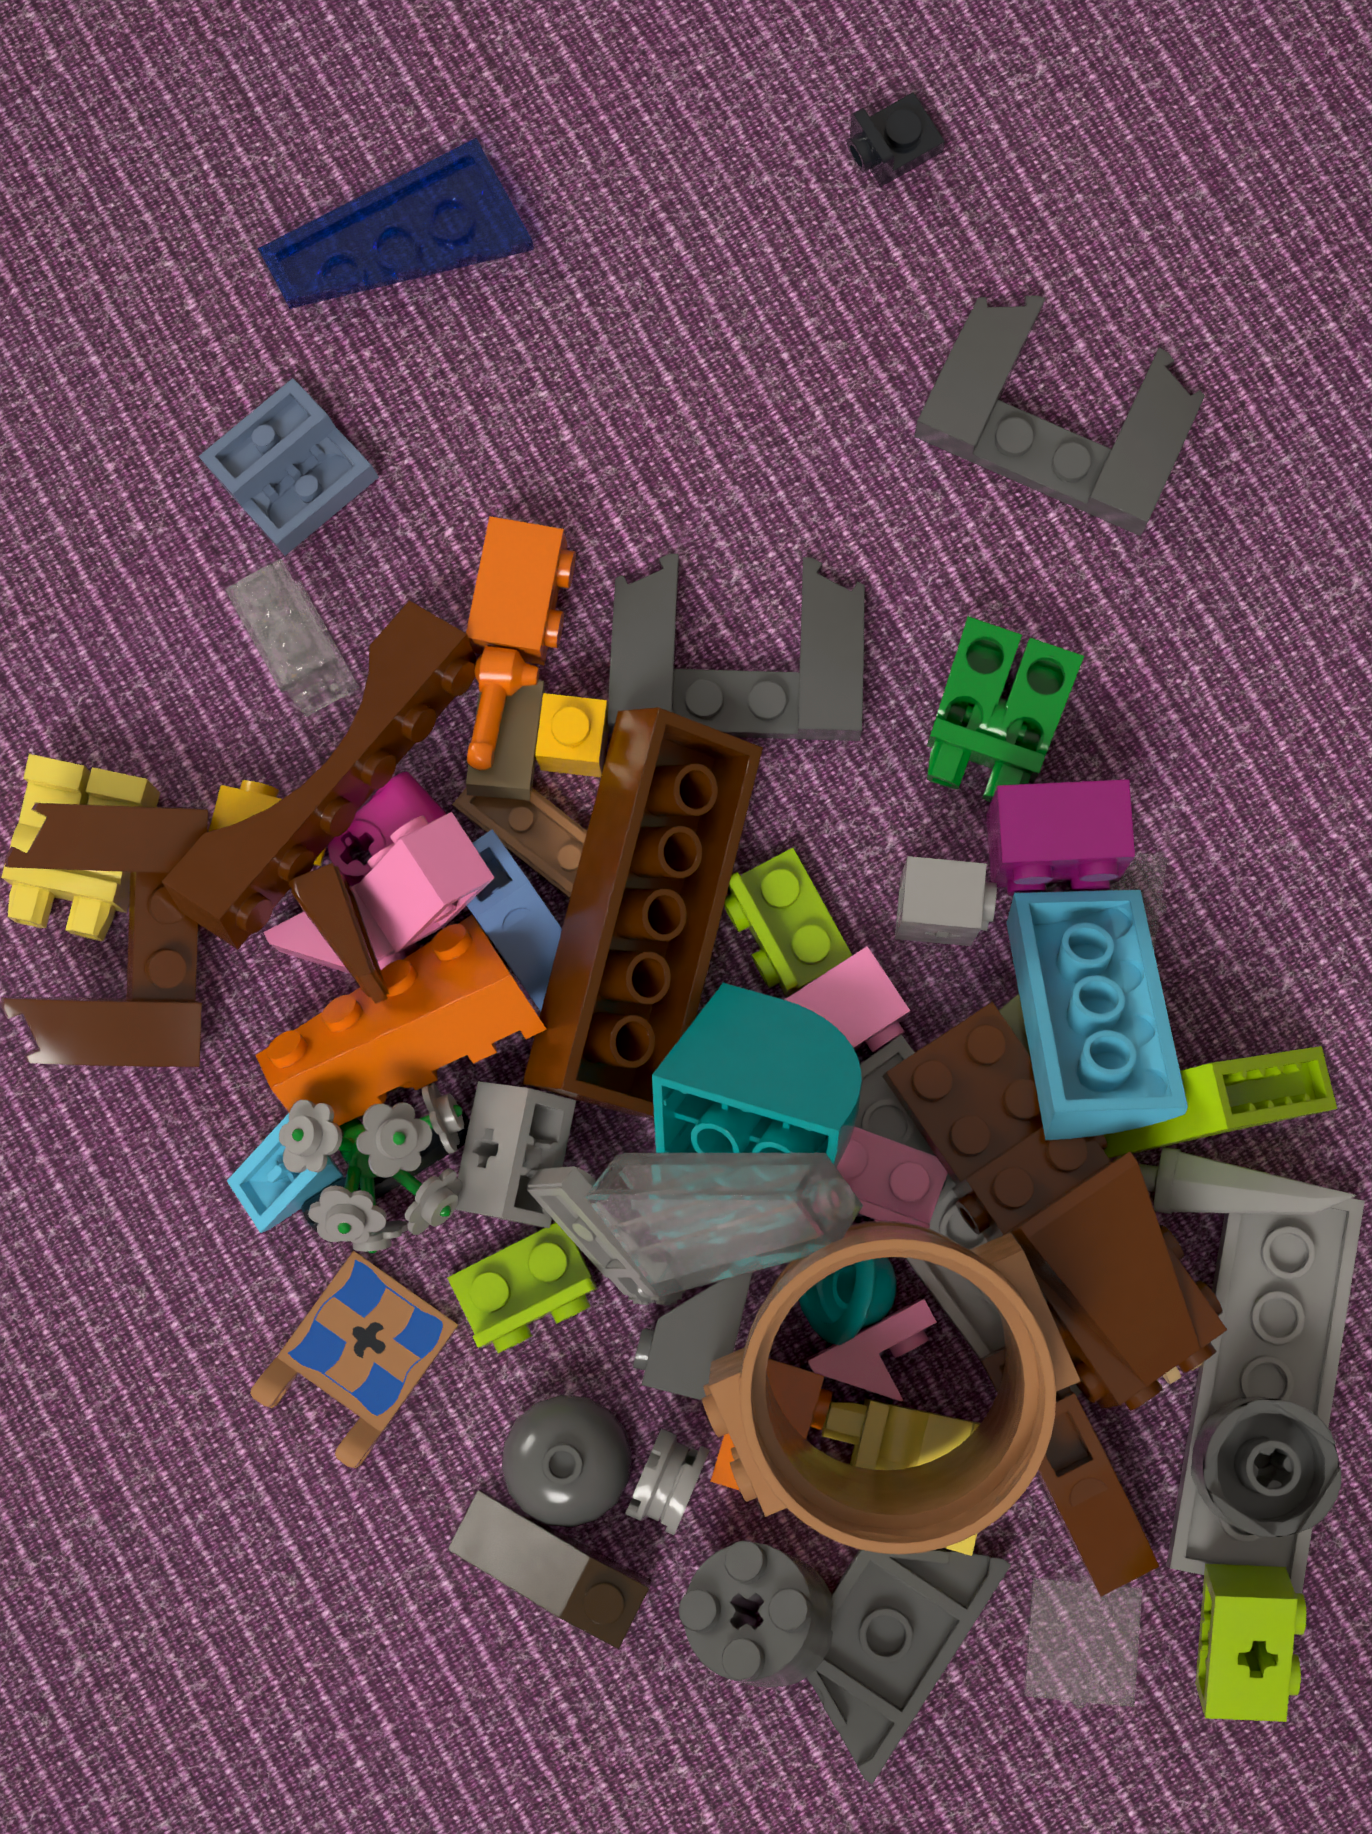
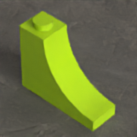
M1322 1046L1213 1062L1182 1070L1180 1073L1188 1105L1185 1115L1141 1128L1105 1134L1108 1147L1104 1149V1152L1109 1158L1122 1156L1128 1152L1132 1154L1203 1137L1337 1109Z

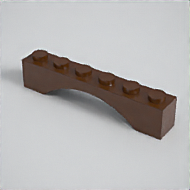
M409 600L369 645V672L362 702L347 734L329 759L301 787L272 807L236 824L204 833L162 880L163 885L179 910L237 950L251 934L260 931L269 921L273 908L290 890L289 881L311 872L315 859L334 837H338L347 831L358 809L375 790L384 787L389 782L395 772L396 765L415 743L423 741L430 734L436 719L450 702L469 689L475 678L477 659L467 633Z

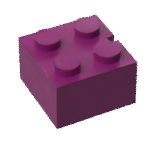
M1129 779L997 786L986 813L991 882L997 884V888L1007 887V894L1009 896H1014V893L1046 892V885L1061 882V885L1071 884V891H1106L1110 889V882L1119 881L1135 858Z

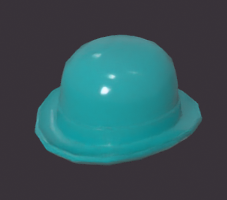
M830 1220L815 1227L800 1246L799 1253L817 1239L853 1224L845 1221ZM888 1257L865 1260L843 1267L820 1280L800 1297L799 1302L802 1312L813 1330L822 1339L830 1344L842 1345L853 1339L861 1328L880 1322L892 1308L897 1293L895 1270Z

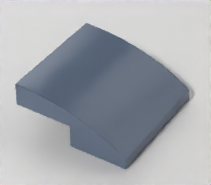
M294 378L198 456L284 556L379 478L373 466L335 427L329 415Z

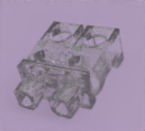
M282 558L225 589L282 693L287 690L289 696L305 718L360 688L334 640L329 635L328 629L301 581L295 583Z

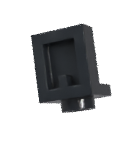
M914 92L870 117L864 108L852 113L850 138L847 139L848 150L857 167L863 173L870 170L880 187L937 156L944 150L945 141Z

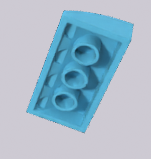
M1141 890L1014 893L1006 924L1045 1140L1073 1139L1117 1133L1185 1115L1188 1105Z

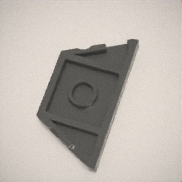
M859 1549L831 1593L834 1608H831L832 1621L830 1631H833L831 1646L822 1663L807 1679L813 1686L831 1722L856 1762L861 1775L869 1783H874L1010 1568L1011 1564L1002 1557L975 1553L970 1556L943 1549L912 1554H884Z

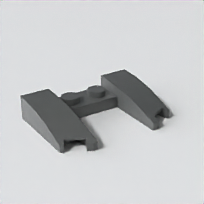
M1037 295L1025 296L1024 306L987 307L986 297H978L917 420L914 437L1141 536L1205 395L1201 390L1190 395L1168 370L1173 365L1174 359L1167 351L1158 348L1113 448L1105 447L999 400L1040 314L1045 298Z
M668 554L659 558L662 570L631 584H627L623 575L615 578L608 701V727L610 734L613 733L618 711L660 707L734 737L860 741L863 711L865 585L857 582L853 590L850 591L819 575L822 568L821 562L814 558L803 557L799 672L675 669L679 554Z

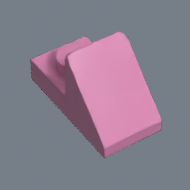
M918 1299L884 1317L880 1322L859 1330L857 1335L842 1345L833 1344L808 1357L806 1361L811 1370L816 1374L903 1401L879 1353L889 1348L894 1358H897L929 1341L924 1329L937 1322L925 1299Z

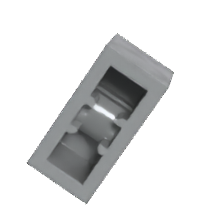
M907 856L900 876L895 939L971 946L980 930L987 931L989 922H993L997 884L985 882L987 864Z
M478 1081L458 1179L462 1182V1189L458 1194L459 1200L455 1209L492 1218L550 1228L552 1217L527 1191V1184L540 1168L563 1167L576 1100L526 1087Z

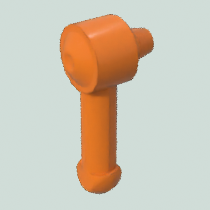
M486 645L483 653L476 661L475 677L479 683L481 697L467 753L468 765L476 770H487L493 766L494 752L506 696H513L522 686L538 684L539 667L526 663L518 649Z

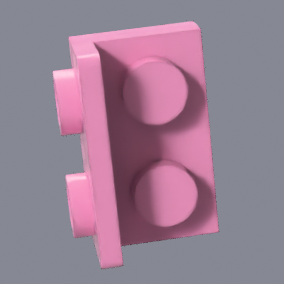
M854 1126L850 1142L837 1168L823 1189L812 1198L809 1208L845 1222L851 1210L873 1218L875 1221H899L930 1228V1221L948 1173L936 1156Z

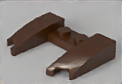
M35 803L31 810L43 815L46 819L27 853L11 846L5 857V867L130 872L126 998L1 997V1008L6 1018L10 1019L23 1014L39 1048L24 1054L27 1062L32 1064L200 1067L202 1003L196 1001L198 923L179 910L163 885L162 880L198 839L207 832L208 809Z

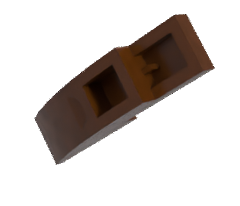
M1005 1346L979 1359L997 1394L1004 1371ZM1070 1387L1057 1391L1052 1435L1045 1457L1037 1473L1098 1594L1102 1597L1160 1566L1076 1394Z

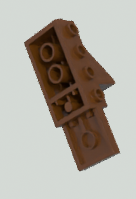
M993 1002L883 1074V1079L956 1184L952 1188L959 1199L956 1201V1206L967 1225L976 1234L982 1233L988 1242L1011 1233L1023 1249L1080 1378V1382L1076 1383V1385L1090 1402L1095 1403L1097 1401L1101 1409L1120 1406L1125 1403L1129 1410L1132 1411L1163 1390L1162 1385L1157 1379L1178 1365L1181 1371L1186 1373L1217 1352L1211 1341L1227 1331V1328L1218 1317L1223 1313L1221 1304L1201 1280L1193 1281L1180 1262L1184 1258L1183 1250L1174 1235L1165 1226L1159 1225L1137 1160L1131 1152H1128L1111 1162L1104 1152V1149L1108 1147L1104 1135L1045 1140L1031 1057Z

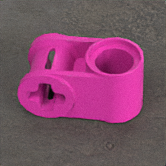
M409 772L399 773L391 778L384 787L380 788L372 796L366 805L356 812L355 818L346 832L333 838L328 845L329 858L335 866L339 867L352 887L360 883L372 870L368 863L363 865L360 861L352 859L349 852L354 847L359 846L364 851L369 850L371 856H374L385 847L393 844L394 842L390 836L409 821L419 816H424L427 822L431 823L447 813Z

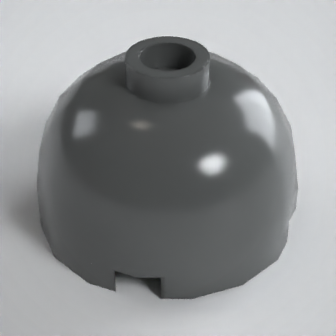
M559 1395L535 1403L516 1419L504 1441L501 1468L508 1493L524 1513L549 1526L574 1528L597 1521L618 1503L630 1480L632 1452L626 1429L610 1409L588 1397Z

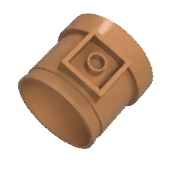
M873 1221L850 1225L833 1231L804 1248L789 1262L774 1282L766 1300L760 1307L751 1326L745 1347L711 1362L709 1383L703 1385L706 1396L702 1398V1402L717 1437L729 1433L735 1447L731 1448L734 1461L730 1462V1466L744 1500L748 1502L757 1498L765 1517L787 1508L803 1523L841 1544L876 1553L912 1554L937 1550L961 1542L994 1523L1015 1504L1035 1477L1045 1457L1055 1419L1056 1392L1080 1382V1378L1027 1257L1011 1233L969 1250L949 1237L926 1227L899 1221ZM886 1257H904L928 1261L960 1274L983 1291L997 1306L1004 1330L1005 1365L1002 1381L993 1405L982 1423L965 1441L949 1453L931 1462L906 1469L872 1470L836 1460L818 1450L804 1439L790 1424L775 1399L769 1382L767 1364L771 1347L780 1325L790 1309L803 1294L820 1280L843 1267L865 1260Z

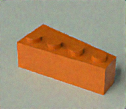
M471 915L458 924L443 928L435 935L432 941L406 958L389 963L381 970L389 992L387 994L388 999L375 1004L372 998L367 996L360 987L349 995H343L332 1000L324 1008L323 1012L295 1030L286 1031L278 1035L266 1049L255 1056L271 1090L289 1113L292 1106L299 1100L312 1101L315 1105L319 1103L329 1104L334 1110L332 1123L340 1126L364 1115L368 1107L374 1104H384L388 1091L399 1086L403 1088L413 1087L416 1091L437 1081V1070L444 1065L466 1055L474 1064L497 1053L494 1042L521 1031L525 1039H528L547 1029L474 916Z

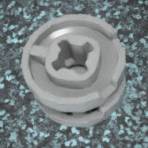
M661 1428L625 1514L640 1521L645 1516L657 1521L661 1519V1524L667 1526L665 1532L674 1535L710 1449L700 1446L699 1451L693 1448L688 1451L689 1447L677 1442L676 1434Z

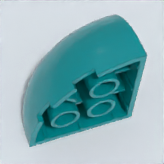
M722 983L652 1074L660 1225L682 1231L711 1235H733L739 1226L762 1223L765 1229H769L799 1214L805 1205L823 1189L837 1168L850 1142L859 1111L862 1083L861 1067L857 1054L847 1038L833 1024L798 1004Z

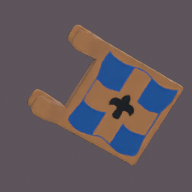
M353 1251L283 1349L253 1385L250 1394L253 1399L263 1406L274 1408L282 1400L298 1373L360 1417L335 1451L336 1458L347 1467L358 1468L459 1325Z

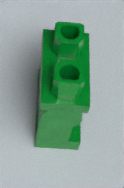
M968 616L927 743V747L932 748L929 756L927 780L958 790L968 761L991 768L992 771L982 797L989 802L992 801L996 788L999 785L1034 783L1040 773L1084 656L1029 638L1008 699L1001 698L1022 634Z

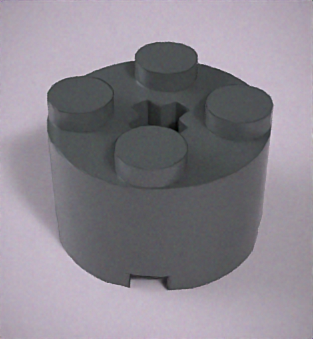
M1241 1397L1220 1407L1206 1420L1194 1443L1191 1476L1203 1501L1223 1521L1260 1537H1283L1314 1527L1331 1510L1341 1487V1468L1339 1467L1336 1443L1331 1431L1318 1416L1293 1402L1267 1397ZM1259 1453L1268 1456L1273 1453L1270 1462L1278 1470L1272 1479L1264 1476L1256 1479L1259 1469L1254 1465V1460Z
M740 1541L710 1556L697 1570L686 1594L680 1601V1620L684 1625L689 1644L699 1660L711 1671L722 1677L755 1687H783L802 1681L822 1663L830 1649L833 1631H830L832 1621L831 1608L834 1609L832 1596L823 1578L806 1562L765 1544ZM759 1608L758 1612L764 1621L759 1627H755L754 1624L757 1621L755 1613Z

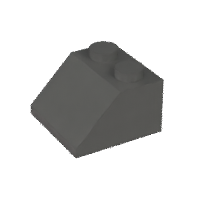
M742 1269L735 1271L658 1318L655 1330L642 1329L633 1368L645 1371L642 1381L643 1386L699 1400L706 1396L703 1385L709 1383L711 1362L734 1351L753 1272Z

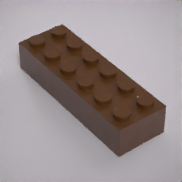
M660 707L618 711L539 1017L547 1030L536 1034L534 1037L522 1084L624 1114L654 1119L652 1074L696 1018L763 747Z

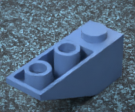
M492 829L472 844L495 878L467 907L541 1011L562 928Z

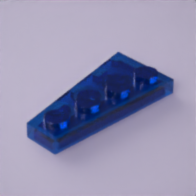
M474 138L259 247L258 250L288 308L292 309L532 251L534 246L529 233L477 138Z

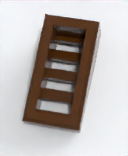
M331 863L290 880L288 885L291 888V893L364 993L371 997L375 1004L388 999L387 994L389 992L357 900L339 867Z

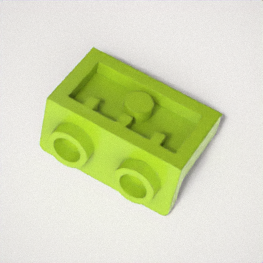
M794 848L779 854L742 875H739L738 872L731 875L728 887L730 894L726 896L724 908L738 932L749 928L760 950L751 954L768 988L779 983L787 997L853 956Z
M557 1223L447 1277L475 1334L472 1337L477 1347L483 1348L493 1343L498 1354L531 1338L533 1335L528 1327L529 1324L549 1314H552L555 1323L558 1324L590 1308L591 1305L586 1295L599 1289L578 1246Z

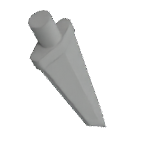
M1163 1147L1159 1166L1139 1164L1147 1190L1155 1192L1154 1211L1160 1213L1315 1215L1357 1196L1181 1152L1180 1149Z

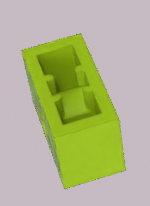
M1205 1563L1195 1681L1205 1718L1287 1721L1289 1695L1297 1696L1300 1691V1661L1298 1655L1293 1654L1294 1635H1303L1305 1632L1306 1603L1303 1593H1295L1286 1567Z

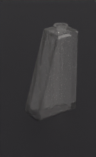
M623 1153L614 1157L585 1196L659 1297L806 1258L815 1251L833 1242L842 1240L863 1207L850 1185L845 1181L826 1153Z

